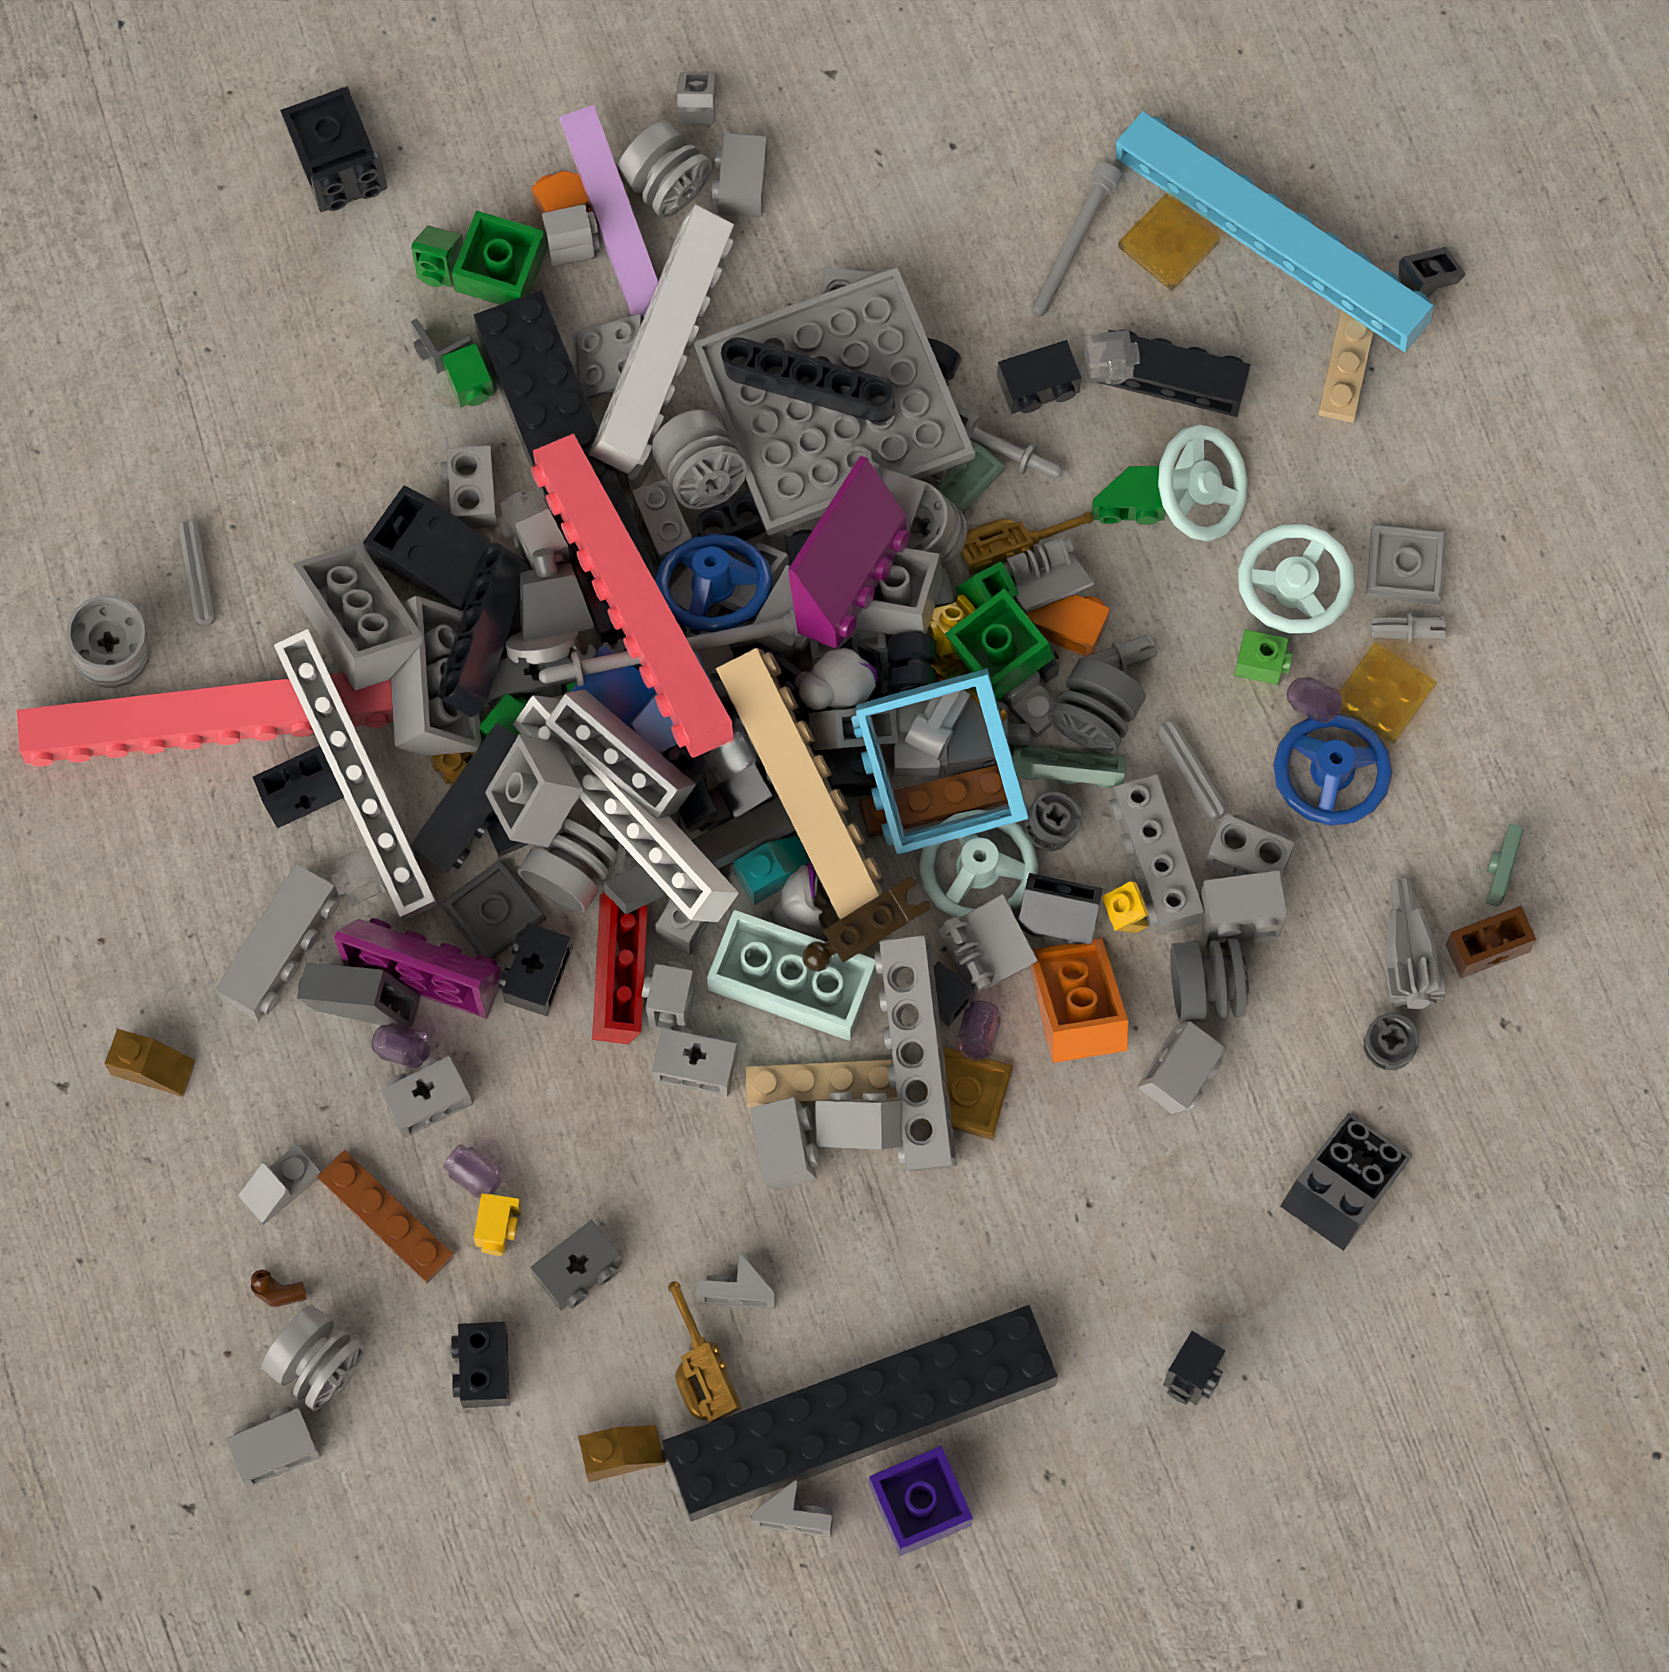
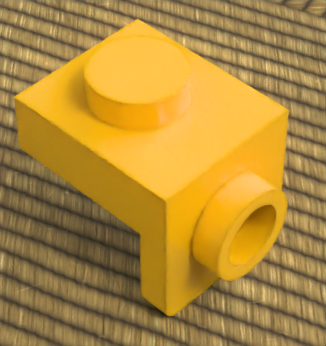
M1130 881L1102 896L1115 931L1138 933L1148 927L1145 919L1148 911L1136 882Z

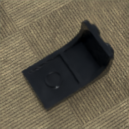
M348 86L280 110L320 213L327 210L336 211L342 209L349 202L360 198L370 199L379 195L381 191L388 189L381 157L378 152H374Z

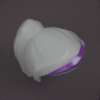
M841 648L825 652L810 673L805 671L796 676L794 685L799 688L798 694L803 703L812 710L825 709L827 706L835 709H853L857 704L863 703L869 698L876 687L878 678L876 670L867 661L861 659L853 650Z
M812 862L801 865L796 872L789 876L781 893V901L773 907L770 914L773 923L827 942L828 938L823 932L827 926L822 918V905L827 904L828 901L821 893V880Z

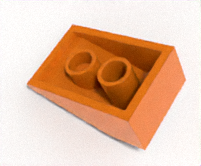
M1093 939L1091 944L1068 943L1032 949L1038 962L1030 966L1044 1034L1053 1063L1128 1051V1018L1103 939Z

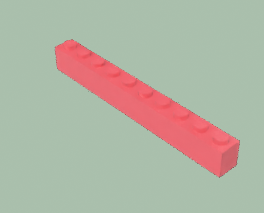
M574 433L533 450L535 466L531 467V472L539 488L545 486L549 493L546 495V499L553 515L560 514L564 521L561 523L563 533L569 544L576 543L579 549L577 557L584 572L591 571L595 579L592 580V584L599 600H607L610 606L608 614L616 630L622 628L626 635L623 641L628 654L632 659L638 657L642 665L639 667V671L646 687H654L658 694L655 700L660 713L664 718L670 716L674 724L671 726V730L680 748L686 746L691 757L694 758L733 741L732 721Z
M344 673L330 674L354 726L366 725L369 728H382L387 726L388 722H394L391 678L355 691ZM290 679L17 710L20 754L26 764L31 763V765L37 767L53 764V761L68 759L71 762H85L90 760L91 756L105 755L109 758H121L128 755V752L134 751L156 754L165 751V748L180 746L182 749L191 750L202 747L204 743L217 742L220 745L237 744L240 739L255 738L258 741H269L275 739L277 735L292 733L293 736L305 737L314 733Z

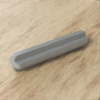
M185 521L180 523L178 528L194 619L197 625L212 624L215 622V614L200 529L197 521Z
M1169 721L1158 728L1160 739L1208 819L1215 821L1223 817L1227 813V806L1177 723Z

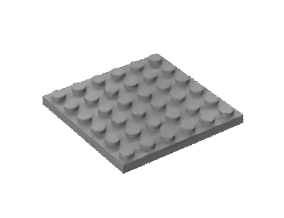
M898 266L693 342L696 355L730 440L736 445L738 452L745 460L747 467L745 479L767 535L822 516L860 455L880 464L879 466L918 480L975 459L974 449ZM740 337L882 377L892 386L895 412L886 421L872 422L736 383L730 380L725 373L720 354L721 348L729 339ZM739 356L734 358L731 362L739 364L744 362L747 358ZM773 366L768 368L766 372L771 374L777 373L781 367ZM807 376L801 379L800 382L808 384L816 378ZM841 386L834 392L842 394L848 392L851 388ZM875 396L869 402L877 404L886 398Z

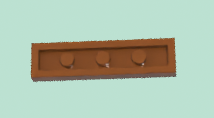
M998 765L893 791L904 829L948 819L956 813L977 809L984 810L1008 804ZM873 796L861 798L860 807L869 838L883 835L882 824L888 823L884 809H876Z
M344 1150L317 1176L318 1180L426 1284L454 1258L453 1253L347 1151Z

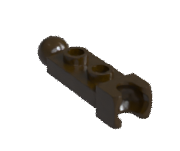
M914 875L908 877L824 929L823 932L828 941L825 943L817 941L809 943L802 952L804 965L814 972L823 971L830 966L832 956L838 954L842 963L932 909L933 905L930 901L913 905L907 900L908 890L917 883L916 877Z

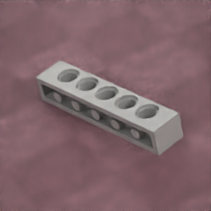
M922 935L879 941L880 951H875V965L877 973H883L885 987L884 989H879V999L882 1012H888L889 1026L884 1027V1041L886 1049H892L894 1063L893 1065H888V1076L891 1088L896 1087L898 1100H901L903 1141L902 1147H897L899 1162L906 1165L907 1171L957 1166L930 938ZM903 968H911L914 972V981L908 988H900L897 984V974ZM913 1005L918 1009L919 1018L914 1025L906 1027L901 1021V1013L906 1007ZM918 1043L923 1048V1058L919 1063L911 1065L907 1062L905 1053L910 1045ZM922 1081L928 1088V1095L924 1101L915 1103L910 1097V1089L913 1084ZM926 1119L932 1125V1135L925 1141H919L915 1136L914 1129L919 1121Z

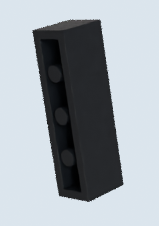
M1109 329L1098 368L1096 383L1238 418L1251 364L1244 363L1242 359L1235 356L1220 357L1208 354L1206 350L1199 347H1189L1187 349L1175 346L1166 339L1155 338L1151 340L1139 337L1130 330L1121 329L1114 331Z
M497 722L494 724L411 843L410 847L447 873L452 866L457 870L462 866L471 852L465 848L473 836L480 839L493 821L487 817L493 807L485 792L517 738L516 735Z

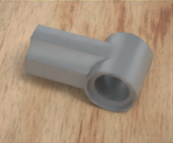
M960 690L932 698L924 713H919L905 738V743L939 760L951 740L954 732L952 729L970 699V694L965 690Z

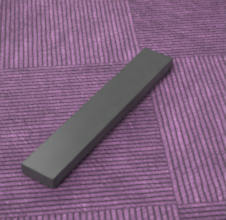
M777 797L691 841L719 869L766 842L775 841L795 831V828L780 797ZM641 865L604 882V892L625 914L666 895L665 891Z

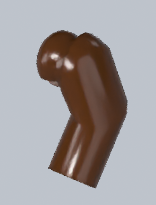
M258 1270L251 1276V1290L254 1295L271 1307H280L307 1300L303 1281L283 1286L272 1278L267 1270Z

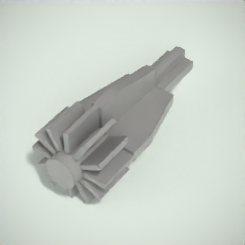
M1396 878L1391 881L1390 885L1394 911L1390 912V922H1388L1387 974L1385 975L1389 1003H1394L1395 1008L1405 1005L1406 1010L1424 1009L1430 1004L1436 1005V999L1444 1000L1445 998L1444 993H1446L1443 969L1441 964L1437 965L1436 944L1423 910L1415 909L1411 879L1404 878L1399 880Z

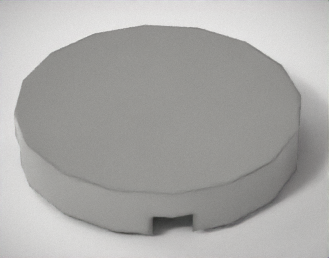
M521 631L512 635L506 641L508 658L515 663L520 661L519 658H526L527 663L540 664L567 657L570 654L569 648L573 647V649L578 650L581 640L579 631H573L524 641Z

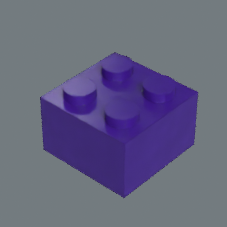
M942 1446L869 1476V1487L899 1556H903L972 1526V1514Z

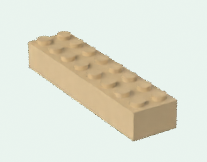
M755 648L716 668L839 919L844 918L883 894L877 879L883 877L875 859L873 857L866 859L860 847L866 843L856 823L849 824L844 814V811L848 810L849 807L840 789L832 790L827 780V777L831 776L832 773L823 755L815 756L810 746L811 743L815 742V738L807 722H803V720L798 721L793 710L799 706L790 688L786 686L781 687L776 676L782 674L773 654L769 652L764 653L763 650Z

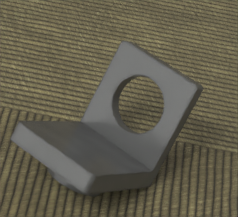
M418 319L410 321L413 336L416 339L413 342V346L422 361L428 359L437 374L444 371L443 355L473 344V339L468 335L438 352Z

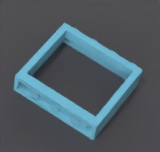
M988 668L856 705L857 715L851 717L856 738H864L867 749L866 752L861 753L867 775L874 773L877 787L871 789L877 810L884 809L888 823L882 824L883 834L888 846L894 844L897 855L1028 819L1027 807ZM976 687L1009 805L905 834L871 715Z

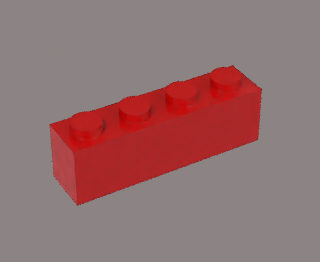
M604 891L599 896L592 1040L629 1045L641 1033L642 991L644 985L648 904L625 914Z

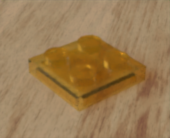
M1166 193L1122 237L1118 243V248L1170 291H1173L1219 244L1220 236Z
M1374 642L1335 696L1332 704L1350 716L1359 719L1379 735L1395 744L1433 691L1437 682Z

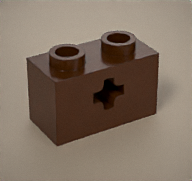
M1518 906L1452 931L1446 942V947L1461 979L1530 953L1536 937L1522 906Z

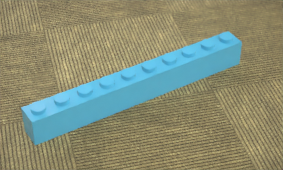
M1142 111L1116 141L1117 160L1406 353L1431 323L1434 305L1431 304L1427 296L1419 291H1412L1401 284L1399 278L1389 271L1383 272L1374 266L1363 253L1353 252L1344 246L1341 240L1333 233H1325L1314 226L1312 221L1303 213H1295L1284 206L1282 200L1272 193L1266 194L1257 188L1248 176L1244 174L1238 175L1227 168L1226 164L1218 156H1209L1200 150L1191 138L1178 135L1169 129L1168 125L1161 118L1151 117Z

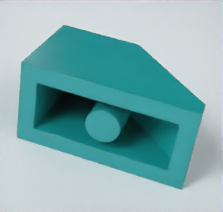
M799 836L766 842L735 860V876L752 903L756 905L782 890L789 876L796 872L801 865H805L811 862Z

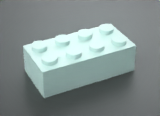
M733 910L707 976V986L710 992L851 1041L877 970L875 959L857 954L842 963L838 954L832 956L830 966L820 972L811 971L803 963L802 952L809 943L814 941L825 943L824 941Z

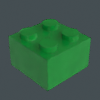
M476 210L452 271L455 292L498 305L529 295L547 251L545 232Z
M1005 588L945 633L951 649L971 673L988 668L997 701L1055 658L1049 642Z

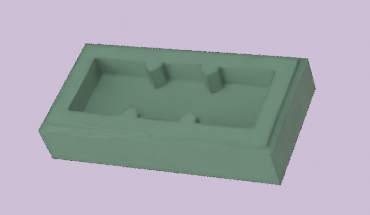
M979 443L973 447L975 459L956 465L947 474L944 481L935 487L954 503L963 514L1005 470V465Z
M1509 824L1500 852L1493 850L1487 872L1494 875L1486 904L1498 907L1504 900L1524 831L1521 826Z

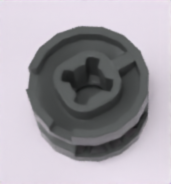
M1048 792L1042 794L1027 810L1028 819L1023 820V831L1033 846L1044 851L1053 852L1066 846L1078 832L1081 826L1079 820L1081 812L1078 805L1067 795L1059 792ZM1036 837L1041 839L1039 843L1035 841Z
M1386 1013L1377 1017L1370 1024L1363 1040L1364 1052L1368 1060L1378 1068L1383 1070L1401 1069L1415 1056L1419 1046V1033L1415 1024L1407 1017L1398 1013Z

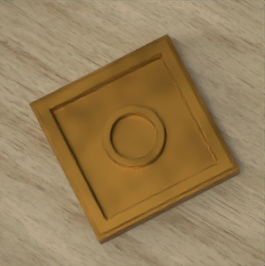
M943 1047L953 1129L993 1140L1013 1065Z

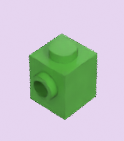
M1244 629L1234 676L1278 685L1281 673L1288 674L1293 652L1286 651L1288 638Z

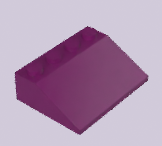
M861 455L788 569L797 633L835 649H838L845 637L849 638L856 627L858 615L862 609H867L870 606L875 593L874 589L880 580L884 581L888 577L892 568V560L897 552L904 551L910 537V533L907 531L905 513L869 460Z
M358 918L336 931L334 940L344 966L384 970L422 997L485 1019L488 1018L499 990V982L502 975L501 968L497 966V962L482 955H476L475 958L461 954V949L448 943H441L440 946L426 942V937L414 931L406 930L405 934L391 930V925L375 918H371L369 922Z

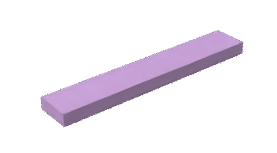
M592 105L562 115L559 120L590 206L594 212L630 316L641 314L643 319L658 280L595 106Z

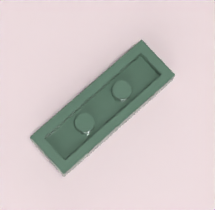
M1014 746L1013 761L1017 775L1023 779H1056L1064 784H1074L1077 782L1093 783L1101 788H1111L1124 784L1125 756L1031 746Z

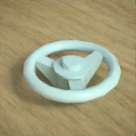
M1197 424L1182 429L1167 444L1159 464L1158 487L1163 508L1173 525L1190 538L1208 542L1224 537L1239 522L1247 503L1248 478L1244 460L1234 442L1217 428ZM1204 440L1213 442L1225 455L1231 468L1233 489L1222 485V478L1218 468L1212 462L1204 460ZM1185 446V448H1184V450H1183V452H1182V454H1181V456H1180V458H1179V461H1178L1176 467L1174 468V465H1175V462H1176V460H1177V457H1178V455H1179V453H1180V450ZM1195 502L1201 505L1212 503L1229 505L1225 517L1219 523L1208 527L1195 525L1186 517Z
M1306 524L1280 525L1261 533L1245 549L1238 567L1239 592L1248 610L1266 626L1286 633H1312L1333 624L1348 608L1355 590L1354 566L1344 546L1326 531ZM1284 538H1305L1311 540L1302 557H1289L1283 560L1277 566L1276 571L1254 569L1258 556L1270 544ZM1324 549L1332 554L1339 567L1341 585L1335 601L1326 610H1324L1313 593L1319 582V573L1315 566ZM1253 586L1275 595L1277 600L1285 607L1299 609L1309 619L1290 620L1273 614L1260 602Z
M977 809L956 813L940 824L986 811ZM1017 823L997 827L1011 836L1019 847L1023 863L999 853L993 842L985 838H979L976 833L958 838L962 851L956 863L957 877L946 895L938 885L934 871L936 852L941 843L922 848L919 862L922 885L935 906L953 918H960L975 910L959 905L971 888L984 889L990 887L998 880L999 876L1021 880L1016 891L1007 899L1013 913L1020 909L1028 874H1038L1039 869L1035 847L1027 838L1023 828Z

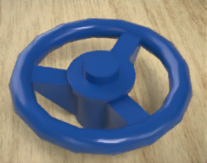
M720 534L694 537L673 548L659 565L655 583L676 621L691 630L707 632L736 628L754 618L768 599L773 582L769 563L755 546L736 536ZM724 550H731L746 557L754 567L728 556ZM680 561L690 568L694 574L691 580L693 595L689 612L681 609L672 599L669 587L672 571ZM736 585H757L755 595L744 607L728 615L713 618L705 617L710 603L721 602L729 598L733 594Z
M1338 713L1312 715L1292 726L1279 742L1273 763L1277 789L1288 806L1307 820L1329 826L1355 823L1374 812L1386 797L1392 777L1389 751L1377 732L1357 718ZM1337 727L1352 731L1365 740L1369 747H1351L1341 740L1324 742L1306 735L1316 729ZM1293 748L1312 761L1310 765L1312 780L1318 787L1322 788L1318 808L1313 807L1300 798L1290 782L1288 764ZM1376 764L1377 776L1374 788L1365 800L1348 810L1333 811L1337 791L1346 788L1352 782L1355 769Z

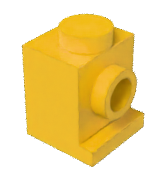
M964 594L958 596L957 601L952 604L934 608L927 635L936 640V652L940 656L954 652L945 633L976 610Z
M481 1193L473 1237L476 1247H482L481 1252L502 1256L504 1251H507L508 1240L515 1241L518 1218L513 1217V1214L521 1215L522 1205L520 1199Z

